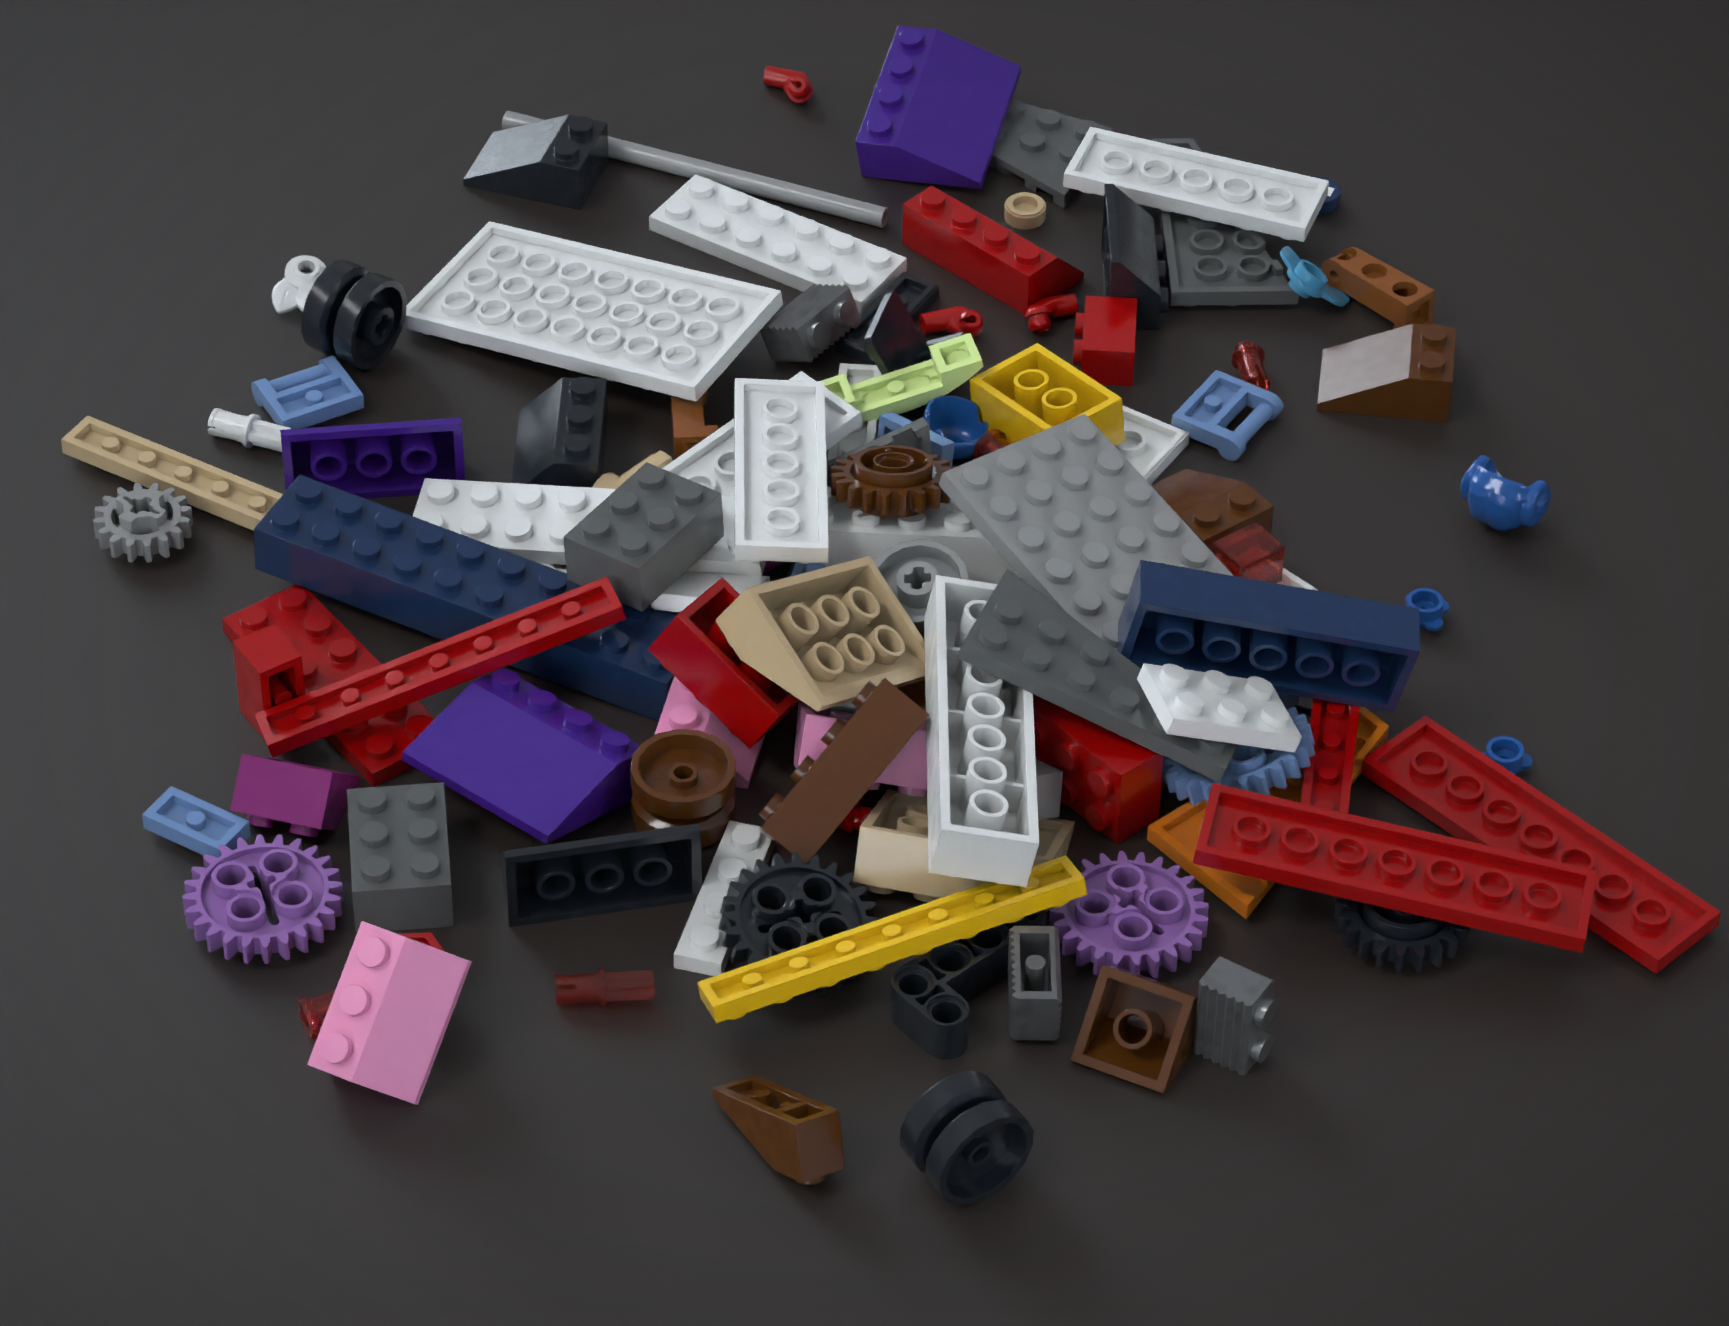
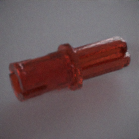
M600 968L599 973L555 974V986L558 989L555 990L557 1006L601 1002L602 1007H608V1002L649 1000L655 996V977L651 970L606 972V968Z

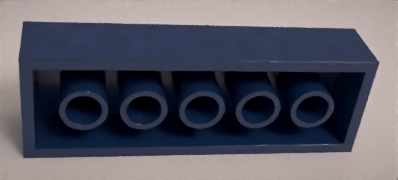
M1140 560L1118 621L1117 651L1139 668H1142L1143 663L1160 666L1174 664L1186 670L1200 672L1215 670L1233 677L1248 679L1251 676H1256L1271 682L1275 691L1279 693L1394 712L1420 653L1419 609Z

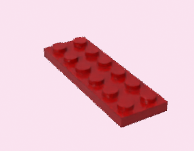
M293 585L222 618L223 632L231 641L275 624L302 656L305 694L381 665L362 643L307 588L299 585ZM416 701L325 738L375 787L414 768L401 760L402 753L436 718L419 701Z

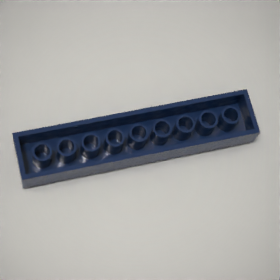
M299 475L254 528L255 569L442 640L581 587V585L567 580V573L303 475ZM621 603L626 617L625 620L510 665L659 721L674 675L662 666L648 648L677 614L669 611L654 610V608H651V605L641 612Z

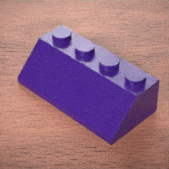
M461 418L280 430L286 490L299 475L365 499L420 495L425 478L465 480Z

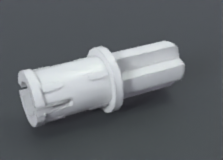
M220 408L213 409L207 425L210 426L208 434L211 436L241 442L245 448L249 449L256 445L282 452L280 430L291 429L262 421L257 414L243 416Z

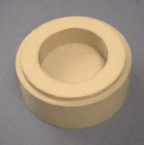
M1029 192L1016 193L1005 201L1004 219L1007 224L1017 229L1029 230L1037 228L1045 222L1046 203L1036 194Z

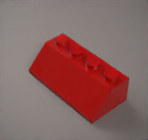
M932 185L903 203V245L1023 315L1026 308L1045 297L1058 296L1084 279L1083 271Z

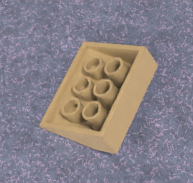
M870 556L746 588L715 620L740 660L817 712L852 702L869 680L877 686L882 679L886 678L897 688L925 680V641Z
M888 789L860 826L853 883L865 884L867 890L871 892L891 894L895 890L913 893V897L917 900L931 902L987 882L929 873L927 796H909L898 793L896 790ZM1057 818L1038 821L1039 846L1033 866L1067 855L1074 831V821Z

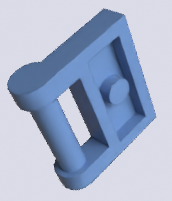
M334 356L320 359L319 365L270 381L263 378L251 383L253 397L258 406H263L277 425L291 429L306 428L364 408L363 393Z
M1215 370L1172 415L1171 425L1189 432L1190 438L1217 448L1223 458L1235 461L1245 452L1246 443L1267 421H1273L1283 411V403L1276 394ZM1245 406L1254 408L1234 431L1226 429L1227 425Z

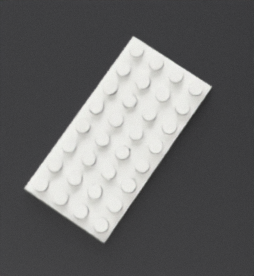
M489 221L406 305V316L402 328L697 402L780 309L783 301L781 290Z

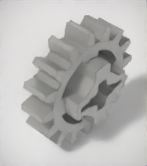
M135 483L133 491L129 492L119 487L117 488L118 497L114 498L105 495L103 497V506H98L94 509L95 519H93L95 538L99 539V546L102 550L110 548L111 557L117 558L123 553L127 554L128 562L132 563L136 560L137 556H144L147 562H152L153 554L157 553L167 558L170 557V547L182 549L184 547L183 538H191L192 536L191 526H193L191 506H187L185 495L176 497L175 488L173 487L167 488L163 492L159 491L158 483H153L149 489H142L140 483Z

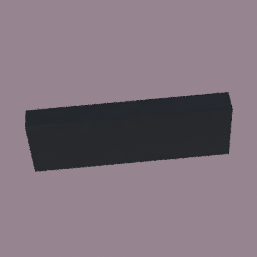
M903 272L860 315V324H855V328H850V332H845L844 337H840L839 341H836V352L868 365H874L875 362L866 354L864 338L885 293L897 292L913 321L916 322L919 319V315L925 313L939 299L940 286Z

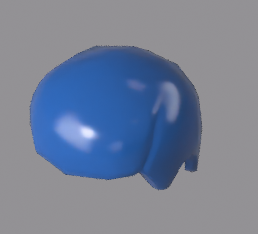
M942 395L929 400L923 418L929 424V430L955 442L953 460H966L981 453L988 437L989 423H981L978 405L959 396Z

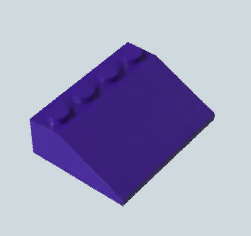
M898 25L855 141L862 177L981 189L1021 74V66L938 29Z
M501 668L471 682L403 751L401 760L433 779L444 782L445 786L548 844L631 801L630 767L632 755L640 745L630 740L626 734L614 731L594 720L587 712L577 710L562 702L553 693L541 690L521 679L517 673Z

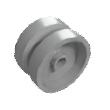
M918 539L898 543L884 551L874 562L923 638L924 616L935 576L940 575L969 580L966 564L956 551L935 541Z

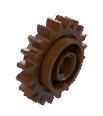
M901 445L871 447L864 449L858 454H847V460H836V466H831V495L836 496V502L838 503L848 502L849 509L858 508L863 513L873 516L902 518L924 514L929 508L940 509V503H951V499L941 489L939 482L943 472L955 467H950L949 460L938 461L937 454L929 455L927 452L914 447Z

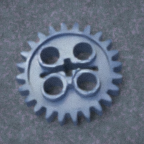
M1295 707L1287 709L1302 736L1295 753L1238 744L1220 783L1164 756L1162 771L1164 782L1167 783L1170 793L1176 792L1178 800L1189 797L1191 805L1194 806L1204 799L1208 803L1212 783L1270 796L1269 788L1275 786L1285 789L1287 787L1286 778H1300L1299 768L1310 767L1309 757L1315 755L1313 746L1315 741L1310 723H1307L1305 714L1298 715Z

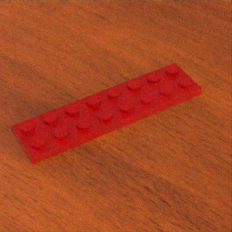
M1426 715L1362 760V775L1457 839L1596 870L1597 877L1588 928L1655 974L1719 926L1721 911Z
M1212 783L1193 859V864L1582 953L1586 941L1597 871L1217 783Z

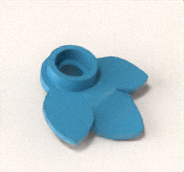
M1289 246L1281 249V259L1288 268L1287 275L1290 278L1288 284L1294 292L1303 298H1309L1310 296L1315 298L1321 297L1339 307L1347 305L1350 298L1342 291L1326 284L1328 279L1321 268L1307 260H1301Z

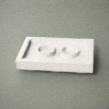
M1143 663L1137 677L1166 734L1294 753L1302 738L1273 685L1263 678L1251 676L1247 679L1227 676L1215 670L1200 672L1186 670L1174 664L1160 666Z

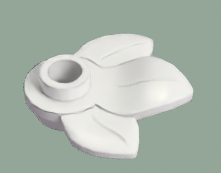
M309 255L294 257L287 263L284 273L285 278L278 282L272 291V303L278 314L292 311L297 307L303 312L306 298L315 280L326 268L320 259Z

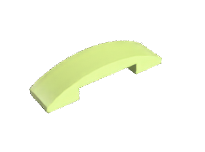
M968 333L929 346L932 359L852 385H849L845 373L820 382H824L825 388L859 410L863 422L877 420L880 415L889 412L901 414L928 404L929 400L944 396L962 385L984 366L972 335Z

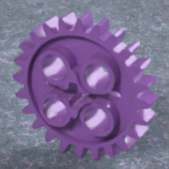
M259 834L253 845H248L244 839L237 838V849L234 850L221 844L219 845L220 857L217 858L205 854L203 856L204 867L193 866L191 869L192 880H185L184 882L185 895H182L188 929H194L197 942L207 940L209 952H213L223 946L224 957L227 960L232 958L237 952L243 953L244 963L247 964L255 954H261L265 964H269L272 953L277 952L285 960H289L290 949L294 947L303 953L309 952V939L323 943V930H335V917L342 916L344 896L339 869L332 868L329 855L319 858L316 845L302 851V841L299 838L294 840L289 846L283 844V837L279 834L272 843H265L262 834ZM252 872L257 874L261 882L262 893L258 887H255ZM265 904L268 909H272V919L276 925L270 924L266 915Z
M1119 851L1117 861H1111L1104 853L1099 854L1098 865H1094L1086 859L1081 861L1080 873L1085 878L1087 895L1073 899L1061 907H1050L1049 926H1055L1059 929V942H1062V954L1065 956L1076 953V966L1078 967L1088 962L1094 963V975L1099 974L1102 965H1109L1140 974V971L1146 970L1156 979L1158 978L1159 967L1163 966L1174 973L1177 970V959L1190 963L1192 950L1200 951L1202 949V938L1207 936L1209 908L1208 903L1203 902L1204 890L1203 888H1194L1195 877L1193 875L1180 878V865L1177 864L1167 870L1164 869L1163 857H1158L1152 863L1145 862L1144 852H1139L1135 860H1128L1125 852Z

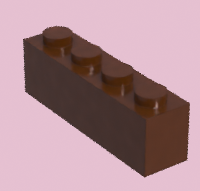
M886 678L882 679L877 686L870 680L851 702L858 708L847 723L840 718L834 722L820 739L827 745L824 751L816 760L807 755L791 774L790 778L796 784L786 797L783 798L779 793H776L759 813V816L766 820L759 830L792 857L794 852H798L802 864H807L929 716L925 710Z

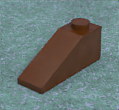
M755 1074L712 1088L715 1101L774 1171L794 1179L798 1184L811 1185L824 1181L827 1174L845 1169L839 1110Z

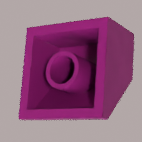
M241 754L230 811L244 813L245 819L251 825L272 828L274 820L291 823L290 833L318 838L319 829L336 830L348 807L347 789L357 788L360 776L271 757Z

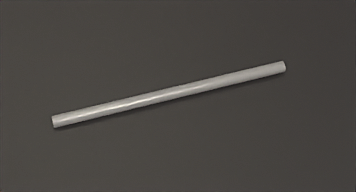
M508 110L502 119V129L505 130L535 123L544 119ZM608 136L609 158L687 178H692L697 174L737 191L884 228L888 221L889 208Z

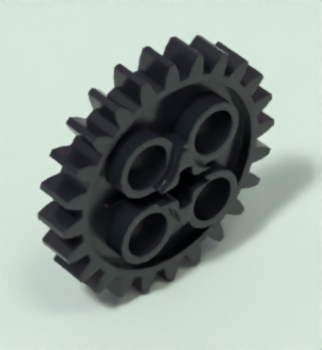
M794 852L791 863H785L777 853L774 854L771 867L762 860L757 859L753 872L743 868L740 871L738 882H730L727 895L723 898L720 910L722 915L718 928L725 932L722 946L733 948L730 961L732 963L746 961V965L879 920L873 917L876 903L864 901L867 893L866 886L852 889L851 885L854 878L852 872L842 877L835 875L838 863L833 862L826 869L819 867V856L814 855L809 864H802L798 852ZM860 974L849 977V979L857 981ZM846 979L840 980V982L833 986L839 991L843 990ZM820 987L815 990L822 997L825 996L827 987ZM806 993L800 994V998H805Z

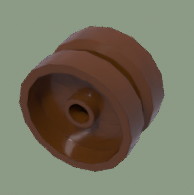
M675 729L658 733L642 742L632 755L630 767L632 789L631 814L637 832L699 823L701 829V848L708 847L722 839L729 820L735 821L737 810L735 790L736 760L728 745L717 736L700 730Z

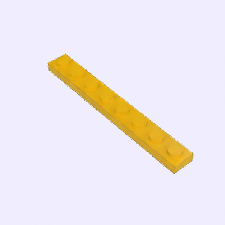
M1064 855L1032 866L1026 887L986 882L699 981L697 985L700 998L716 1023L725 1020H735L743 1017L748 1012L765 1006L787 1002L794 996L820 987L833 986L840 982V980L860 973L876 971L889 963L912 955L928 953L935 947L955 940L968 939L981 931L1004 923L1020 921L1027 915L1050 907L1066 905L1073 899L1087 895L1085 878L1070 859Z

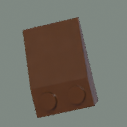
M1409 324L1323 349L1317 411L1448 423L1453 383L1456 327H1446L1438 324Z
M1184 469L1151 485L1222 564L1249 546L1258 552L1270 547L1274 506L1247 483Z

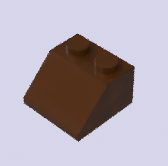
M1102 965L1071 1061L1166 1094L1194 1046L1198 995L1117 966Z

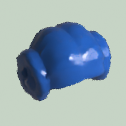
M1480 455L1465 472L1459 487L1461 497L1468 501L1471 516L1479 523L1489 525L1500 532H1506L1520 526L1532 528L1538 525L1543 515L1547 512L1551 501V491L1547 482L1538 480L1528 487L1506 479L1496 470L1493 460L1485 455Z

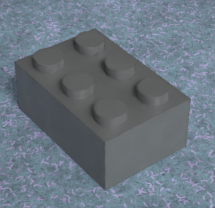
M646 462L563 537L567 580L583 586L607 576L620 603L643 612L724 537L721 493Z
M444 782L347 789L352 897L356 934L362 921L390 931L454 926Z

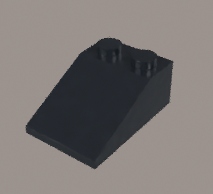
M564 115L493 132L464 177L463 186L581 210L609 163L607 122L593 120L585 116Z

